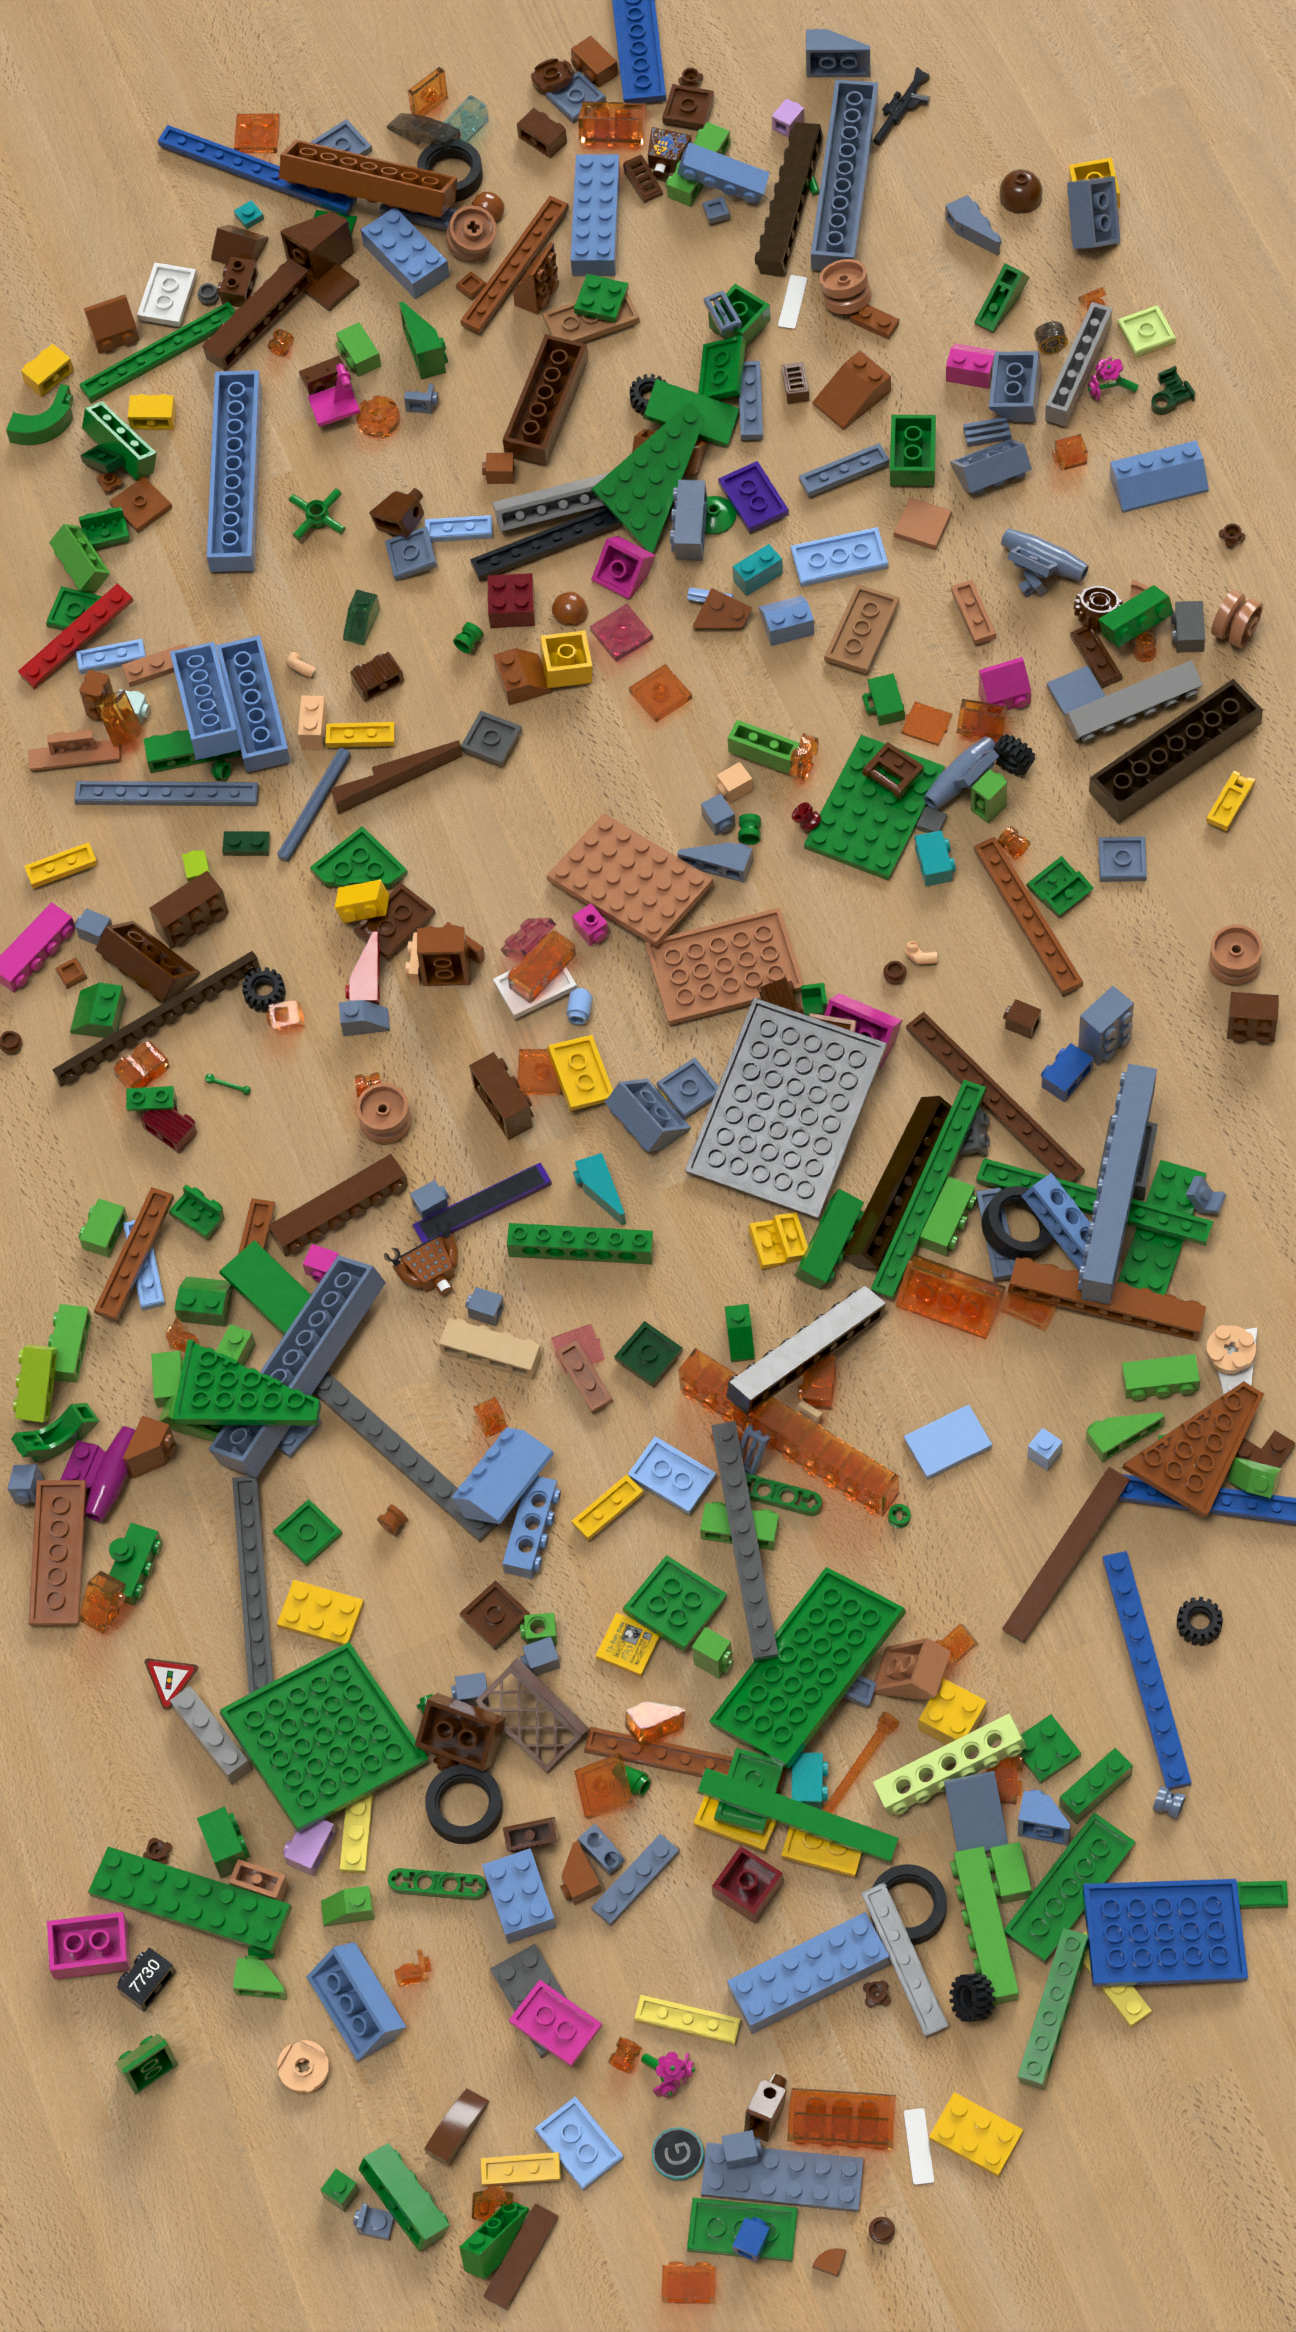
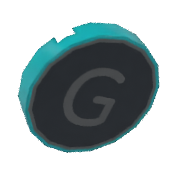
M682 2127L670 2128L662 2132L656 2138L652 2147V2161L657 2172L673 2181H682L694 2176L704 2160L703 2145L699 2137L691 2130Z

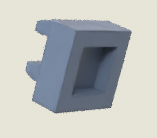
M1026 569L1022 572L1028 580L1021 582L1018 586L1026 597L1032 595L1035 590L1040 597L1048 592L1032 570Z

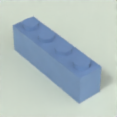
M690 142L683 152L677 172L678 175L683 176L687 180L697 181L706 187L721 190L727 195H734L744 199L746 202L756 204L759 203L764 195L770 173Z

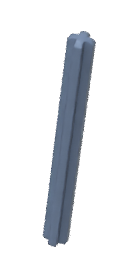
M340 748L279 849L277 855L280 860L285 862L290 860L330 792V788L333 787L350 758L348 750Z

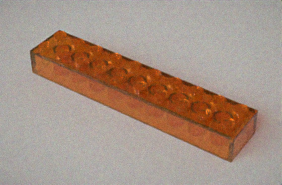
M695 1348L679 1368L680 1390L685 1397L691 1400L694 1398L707 1411H715L720 1414L726 1423L736 1421V1425L741 1428L743 1433L749 1425H752L754 1431L760 1430L762 1432V1436H770L767 1445L769 1450H777L788 1462H796L802 1466V1469L807 1474L820 1477L825 1485L832 1489H839L850 1501H858L869 1513L874 1515L877 1513L883 1517L899 1495V1475L778 1399L771 1397L746 1415L726 1398L728 1381L736 1373Z

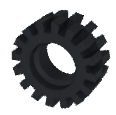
M644 374V379H641L639 376L636 378L637 382H632V387L630 386L629 389L630 403L632 408H635L636 413L641 411V415L644 416L649 399H644L641 395L652 391L655 380L658 379L666 382L659 375L655 378V374H651V377L647 378V374Z
M1002 735L993 747L999 755L995 760L997 761L996 764L998 766L1001 765V769L1004 771L1007 769L1008 773H1014L1015 776L1026 774L1036 757L1035 753L1032 752V748L1027 747L1028 744L1026 742L1022 743L1020 738L1015 739L1013 735Z
M261 967L257 968V973L252 970L250 971V977L248 975L244 977L245 982H242L244 999L249 1008L252 1009L254 1007L256 1012H259L260 1008L263 1013H267V1008H270L272 1012L275 1010L274 1005L279 1008L281 1006L280 1001L284 1002L286 990L284 982L276 970L272 969L270 972L269 967H265V970L262 971ZM262 984H269L273 987L272 992L265 996L257 995L255 989Z
M1195 1597L1190 1598L1189 1603L1186 1600L1183 1603V1607L1179 1608L1177 1629H1179V1635L1181 1637L1184 1636V1641L1187 1643L1189 1640L1192 1641L1191 1645L1196 1646V1642H1199L1200 1646H1205V1642H1208V1644L1212 1643L1214 1638H1218L1219 1632L1221 1633L1223 1623L1221 1609L1218 1610L1216 1603L1211 1604V1599L1208 1598L1207 1601H1203V1597H1199V1600H1195ZM1201 1613L1208 1617L1210 1623L1204 1629H1196L1191 1625L1190 1618L1194 1614Z
M981 1973L963 1974L955 1978L956 1982H952L951 1986L954 1989H951L949 1994L953 1995V1998L949 2000L950 2003H954V2006L951 2009L953 2012L957 2011L955 2016L961 2018V2021H982L988 2019L987 2016L992 2015L991 2010L995 2008L992 2001H996V1996H992V1992H995L994 1987H990L992 1982L986 1980V1975H981Z

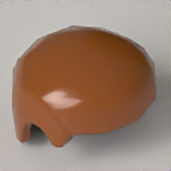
M482 192L472 202V206H479L487 210L495 222L499 221L504 214V203L493 192Z
M565 592L558 595L551 607L554 618L562 625L571 623L574 626H578L586 620L589 613L585 600L575 592Z

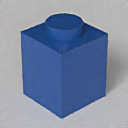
M745 2217L732 2245L733 2253L758 2263L770 2236V2228L767 2227V2223L756 2217H753L752 2220Z

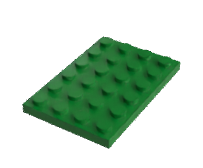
M861 734L820 812L821 820L819 824L811 830L804 843V849L889 881L917 827L924 808L927 807L923 798L937 777L945 770V766L901 750L922 764L924 771L906 790L904 796L898 799L886 787L871 777L867 778L862 775L864 767L880 751L885 743ZM880 766L876 768L878 772L896 784L901 782V780Z

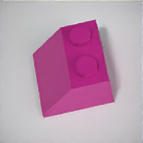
M955 343L950 349L946 364V381L989 389L992 380L994 353L998 351Z
M619 536L608 538L605 541L591 580L627 599H631L648 576L655 555Z
M1023 657L979 670L978 694L987 716L999 715L1007 710L1022 708L1031 703V688Z

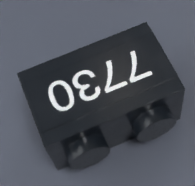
M150 1947L146 1952H141L136 1957L135 1965L129 1973L125 1972L120 1977L117 1986L120 1995L143 2012L146 2011L176 1973L173 1964Z

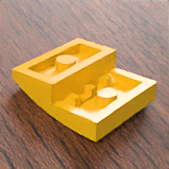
M797 1212L774 1215L772 1220L750 1223L748 1226V1232L761 1270L801 1260L808 1247Z

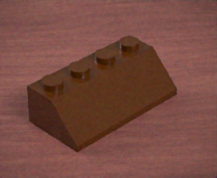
M134 921L106 927L95 949L102 955L104 960L113 963L119 968L121 973L130 976L136 981L138 986L145 988L153 994L156 1000L162 1002L168 1001L182 993L200 974V971Z

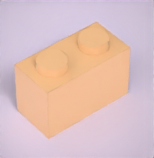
M301 696L298 729L301 749H324L327 717L324 696Z

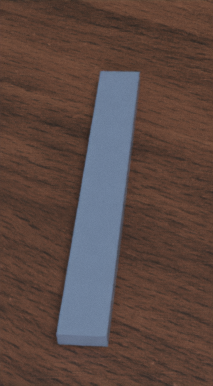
M76 781L74 801L75 805L257 806L259 786L258 782Z

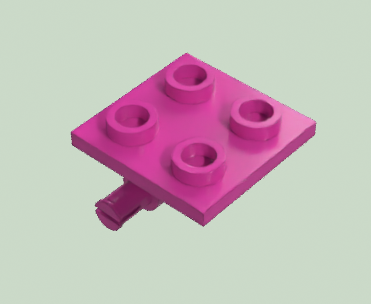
M344 364L336 366L338 373L336 387L308 396L319 427L360 413L350 382L351 376L346 371Z

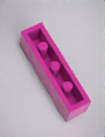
M51 902L0 955V983L13 993L18 988L23 987L28 977L42 967L43 962L49 955H53L58 950L59 945L65 939L71 937L75 929L72 916Z

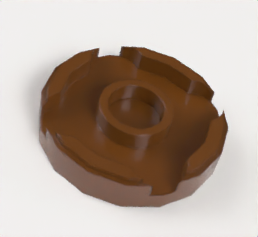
M549 59L541 62L535 67L534 73L532 72L531 74L533 86L542 92L559 91L568 86L574 77L571 64L566 60L559 61L558 59Z

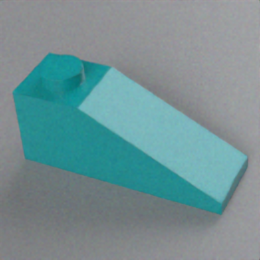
M599 1153L575 1161L576 1170L572 1172L576 1184H581L584 1193L621 1225L626 1224L625 1212L603 1154Z

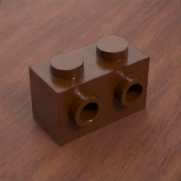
M230 257L228 265L224 266L223 281L219 282L217 289L222 305L229 301L232 306L241 307L248 300L258 276L255 260Z

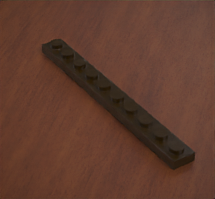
M252 950L55 1067L52 1071L57 1083L62 1087L65 1084L74 1082L78 1076L94 1070L98 1064L114 1058L117 1053L125 1048L133 1047L140 1039L153 1035L157 1029L166 1024L173 1023L177 1017L186 1012L193 1011L199 1004L213 999L226 988H232L246 975L250 977V971L253 970L256 973L257 968L260 967L257 956Z

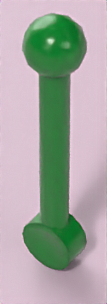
M213 1074L205 1076L208 1084L217 1083L242 1091L244 1095H248L251 1092L249 1086L242 1087L214 1078Z

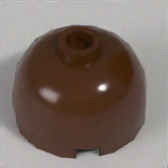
M1018 169L1010 172L1004 177L1000 185L999 196L1001 205L1006 210L1019 214V211L1032 212L1042 202L1043 189L1040 179L1028 170Z

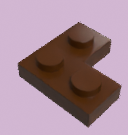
M1274 1430L1262 1449L1243 1438L1235 1457L1280 1468L1295 1448L1296 1443Z

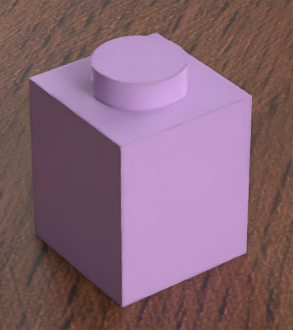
M785 99L772 115V130L789 138V133L793 131L795 122H804V108L797 102Z

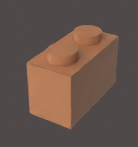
M240 1859L237 1860L229 1880V1885L279 1901L283 1900L289 1885L286 1875Z

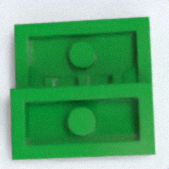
M1060 856L1026 884V887L1036 898L1058 917L1094 889L1080 871L1076 872L1063 856Z

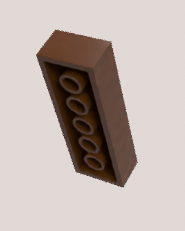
M545 334L503 437L504 453H513L514 458L547 465L588 362L587 344Z

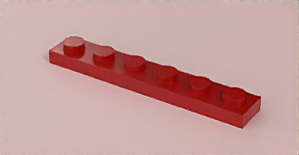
M117 583L18 670L19 675L35 689L134 601L132 596Z

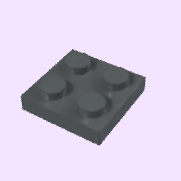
M480 711L461 745V750L502 767L522 732V726Z

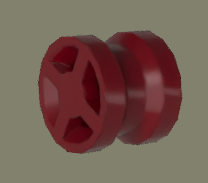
M804 802L794 809L792 819L796 823H800L803 831L808 832L819 824L821 815L817 811H813V807L808 802Z

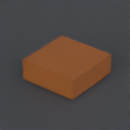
M470 271L456 284V289L472 301L480 294L486 282Z
M76 957L55 968L66 989L87 979Z

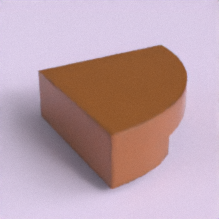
M834 2248L823 2252L816 2258L812 2268L838 2277L846 2250Z

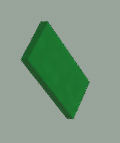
M658 379L655 380L643 419L663 426L691 401L705 417L698 438L727 448L740 408Z
M255 1240L219 1272L283 1336L311 1296Z
M692 2197L687 2252L742 2257L733 2253L732 2245L745 2217L751 2220L753 2217L765 2221L767 2227L770 2228V2236L759 2259L793 2262L798 2209L796 2207Z

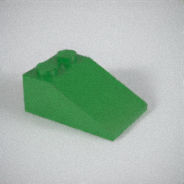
M399 302L403 330L420 379L446 373L445 364L448 363L443 337L439 338L436 329L406 303Z
M159 2034L154 2037H146L141 2041L138 2048L123 2053L118 2058L119 2061L115 2063L118 2071L135 2095L178 2066L167 2041Z

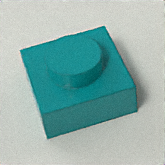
M252 200L234 210L235 217L246 230L264 220L263 213Z

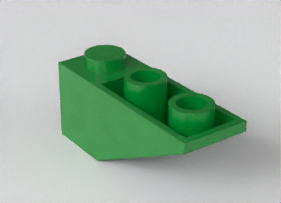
M507 2200L460 2245L464 2271L486 2279L502 2263L529 2212V2208Z

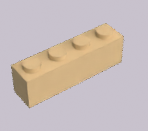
M448 1318L439 1342L442 1354L531 1380L534 1377L542 1355L540 1344L533 1339L525 1338L523 1340L516 1338L509 1332H495L487 1326L471 1325L466 1320L460 1318L456 1320Z

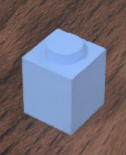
M1042 1428L1028 1445L1027 1458L1048 1471L1061 1455L1063 1441Z

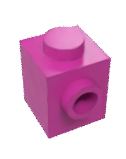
M589 904L572 916L573 927L589 946L603 941L609 934L606 920L592 904Z
M312 1244L303 1262L305 1274L320 1282L339 1253Z

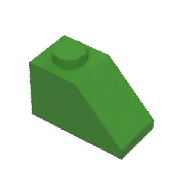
M1235 1457L1231 1464L1228 1481L1246 1492L1272 1498L1277 1493L1282 1469Z
M369 1886L343 1889L321 1900L324 1927L375 1919L372 1893Z
M251 1955L237 1958L233 1981V1990L236 1995L287 1999L285 1988L263 1960Z

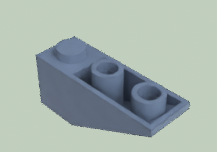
M966 195L945 205V219L957 235L995 255L1000 254L1001 238L997 232L994 233L988 218L983 217L976 201L973 202L970 196Z

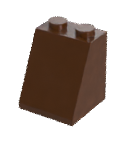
M333 211L285 228L280 232L287 260L290 258L306 268L310 276L317 281L333 266L339 265L354 252L349 222L345 217L339 216Z

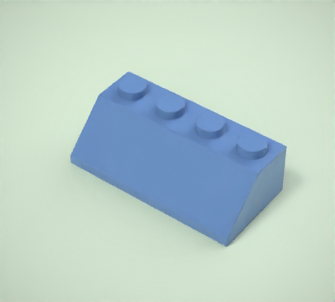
M1197 440L1110 462L1109 477L1122 513L1209 492L1204 460Z
M505 1428L491 1448L487 1450L484 1457L473 1468L466 1480L459 1486L452 1499L464 1518L500 1524L554 1453L526 1431Z
M355 1942L333 1947L306 1976L357 2062L393 2042L406 2028V2025Z

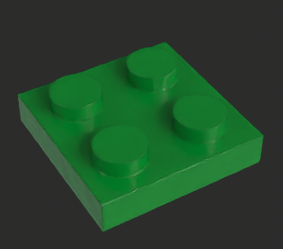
M587 274L575 303L574 313L616 323L629 290V283Z
M1052 1714L1021 1734L1027 1748L1023 1749L1018 1756L1039 1784L1081 1757L1079 1749Z

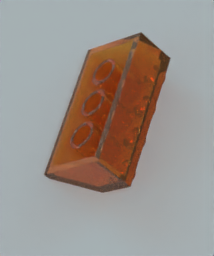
M915 1254L907 1264L895 1307L986 1339L999 1311L1006 1287Z
M792 2088L788 2113L787 2142H794L798 2145H805L807 2143L821 2144L826 2147L839 2145L849 2148L893 2149L896 2095Z

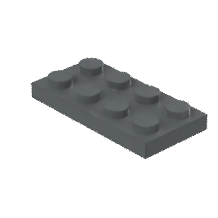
M536 1944L490 1968L492 1975L514 2012L539 1980L567 1998ZM529 2038L540 2058L550 2053Z

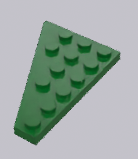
M691 401L591 489L640 546L650 553H653L673 503L674 487L678 488V480H681L705 420V417Z
M193 1339L187 1340L172 1418L174 1424L318 1426L321 1409L319 1399L311 1395H305L296 1388L293 1390L283 1385L281 1381L269 1375L261 1374L254 1368L249 1369L239 1364L237 1360L224 1354H219L210 1347L205 1348L196 1344Z

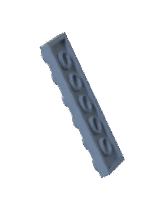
M708 2142L706 2144L701 2197L859 2212L864 2158L761 2148L762 2153L757 2154L758 2163L727 2169L723 2144Z

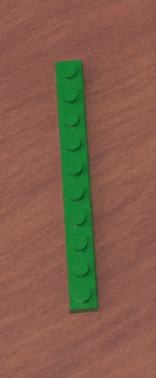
M963 1080L870 1290L873 1293L894 1301L919 1245L920 1235L951 1173L987 1092L986 1087Z
M984 1158L977 1174L976 1182L1000 1188L1001 1190L1012 1186L1030 1189L1047 1175ZM1056 1178L1081 1212L1093 1215L1092 1211L1094 1201L1097 1198V1189ZM1132 1199L1127 1225L1207 1246L1214 1221Z

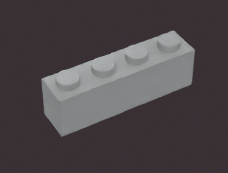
M191 1686L169 1700L173 1711L231 1785L252 1771L247 1758Z

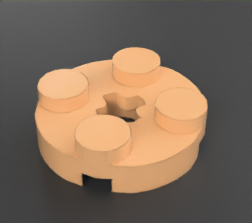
M1219 1326L1210 1335L1206 1347V1355L1211 1361L1212 1366L1224 1374H1237L1239 1371L1249 1368L1256 1354L1253 1335L1238 1326ZM1233 1345L1238 1352H1233L1232 1355L1227 1354L1228 1350L1225 1347Z
M308 2040L285 2047L277 2062L278 2075L283 2085L290 2091L300 2094L314 2093L316 2089L325 2083L330 2071V2062L324 2049L317 2043ZM305 2061H308L310 2069L300 2073V2069L297 2067L298 2063L303 2064Z

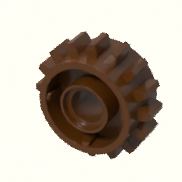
M1091 586L1083 589L1081 594H1077L1073 609H1075L1074 615L1078 616L1079 621L1085 626L1101 629L1098 619L1122 605L1123 600L1119 599V594L1108 587Z

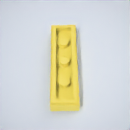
M640 1995L634 2022L735 2046L741 2018Z

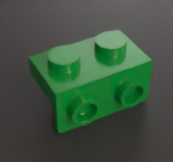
M122 507L109 508L106 511L88 513L85 516L79 517L81 530L94 549L130 541Z
M174 1086L126 1088V1109L128 1112L173 1109L174 1106L177 1107V1096Z
M185 1185L183 1187L184 1194L169 1210V1214L208 1240L225 1220L223 1207L216 1200L212 1199L210 1201L204 1197L203 1192L198 1188H191Z

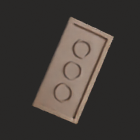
M628 292L616 323L575 314L574 306L576 301L542 313L543 320L551 336L580 343L640 323V317Z
M857 584L825 653L824 661L867 674L898 607L899 597Z

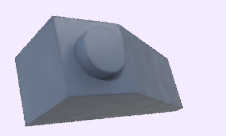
M729 842L680 849L677 853L678 858L702 872L742 883L745 882L753 861L752 848L741 843L734 844Z

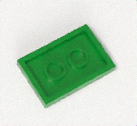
M742 335L703 344L698 394L715 400L741 394L746 339Z
M736 1748L728 1776L776 1793L784 1766L771 1757ZM722 1802L718 1803L714 1816V1821L759 1834H764L768 1821L766 1818Z

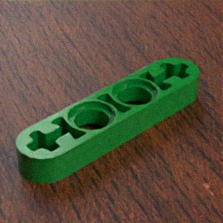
M745 1473L751 1501L806 1516H815L820 1513L822 1499L818 1493ZM753 1482V1492L750 1493L749 1487H751V1483ZM764 1485L768 1486L771 1492L767 1496H760L757 1493V1489ZM784 1492H790L794 1495V1499L786 1503L780 1499V1496ZM799 1495L802 1498V1501H800V1506L797 1505ZM811 1499L815 1500L816 1505H813L811 1508H808L807 1503H809Z
M396 1868L388 1875L389 1887L397 1894L480 1900L487 1893V1885L484 1878L476 1874ZM398 1876H403L404 1881H411V1876H414V1888H410L409 1882H402L401 1886H396V1882L393 1880H397ZM423 1877H428L432 1880L431 1886L427 1889L418 1887V1881ZM448 1879L455 1880L457 1887L453 1891H446L443 1889L444 1882ZM463 1880L465 1886L470 1887L474 1885V1882H478L479 1887H482V1889L479 1888L477 1893H473L471 1888L464 1887V1892H461V1881Z

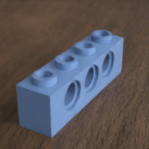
M1050 1173L1027 1190L1022 1197L1080 1271V1267L1083 1265V1253L1088 1240L1090 1221L1067 1194L1060 1182Z
M537 1476L522 1495L502 1563L504 1573L533 1579L535 1571L539 1572L542 1563V1557H539L541 1549L546 1548L548 1542L547 1527H551L554 1521L555 1512H552L553 1506L559 1503L561 1496L557 1480ZM539 1501L545 1503V1505L540 1508L533 1506L536 1502ZM530 1524L539 1525L535 1530L527 1529ZM525 1546L532 1547L530 1552L524 1553L520 1551Z

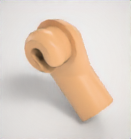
M291 652L289 657L286 658L287 666L311 678L315 667L300 661V655L296 652Z
M910 941L906 944L905 953L914 963L918 965L938 963L937 952L923 953L915 941Z

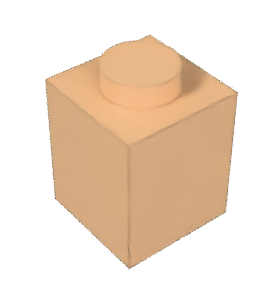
M740 762L716 775V790L729 803L753 790L752 778Z

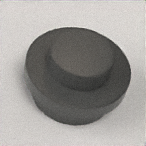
M211 283L201 285L197 293L199 301L203 304L216 302L219 298L217 294L218 288Z

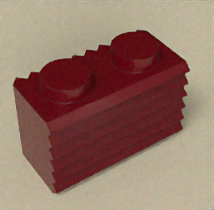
M175 1106L173 1109L147 1111L141 1117L143 1128L177 1153H180L197 1134L195 1121L187 1114L184 1116L179 1114Z

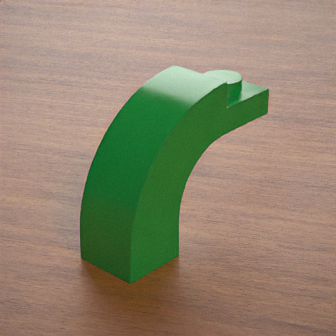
M60 384L53 404L41 414L24 415L13 412L6 429L9 442L19 445H38L51 441L62 434L73 420L71 407L74 398L71 395L69 386Z
M88 1403L70 1404L64 1413L50 1425L36 1431L16 1432L11 1440L22 1457H31L34 1462H40L53 1458L74 1446L77 1440L81 1441L93 1430L99 1420Z

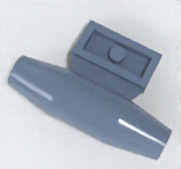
M1008 528L1002 537L1001 545L1010 550L1007 559L1013 561V564L1019 568L1032 570L1038 577L1045 578L1055 574L1081 582L1087 575L1088 564L1068 550L1038 536Z
M984 736L964 750L934 781L923 798L926 804L931 809L937 810L958 796L966 787L971 788L979 780L978 777L982 773H986L994 767L995 764L993 762L999 757L993 749L996 743L991 738Z

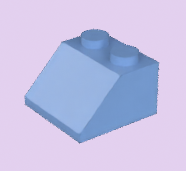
M803 596L758 607L771 646L814 635V619L809 604Z
M1040 1790L1024 1791L1018 1819L1017 1836L1068 1845L1070 1824L1052 1798Z

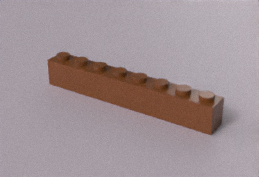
M1016 1257L1007 1292L1009 1294L1196 1342L1198 1340L1206 1306L1201 1305L1197 1301H1184L1177 1299L1176 1296L1171 1294L1161 1295L1147 1288L1138 1289L1130 1287L1124 1282L1114 1283L1110 1305L1081 1299L1082 1290H1078L1079 1271H1067L1058 1268L1054 1264L1044 1265L1036 1263L1030 1258L1021 1259Z

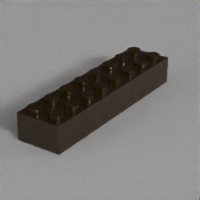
M1232 679L1091 776L1089 792L1119 823L1258 727L1262 722L1263 709Z

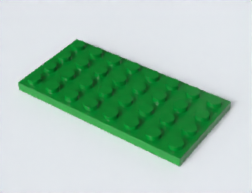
M825 1567L775 1633L778 1657L754 1661L709 1720L710 1724L765 1756L771 1757L783 1766L790 1768L906 1614L904 1607Z

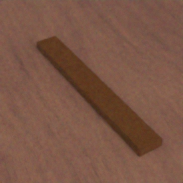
M1108 1467L1003 1626L1002 1630L1025 1643L1130 1483V1478Z

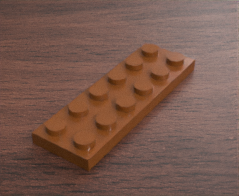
M37 1480L29 1606L30 1626H79L86 1480Z

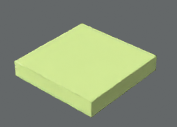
M1158 305L1117 320V325L1135 357L1176 343V337Z

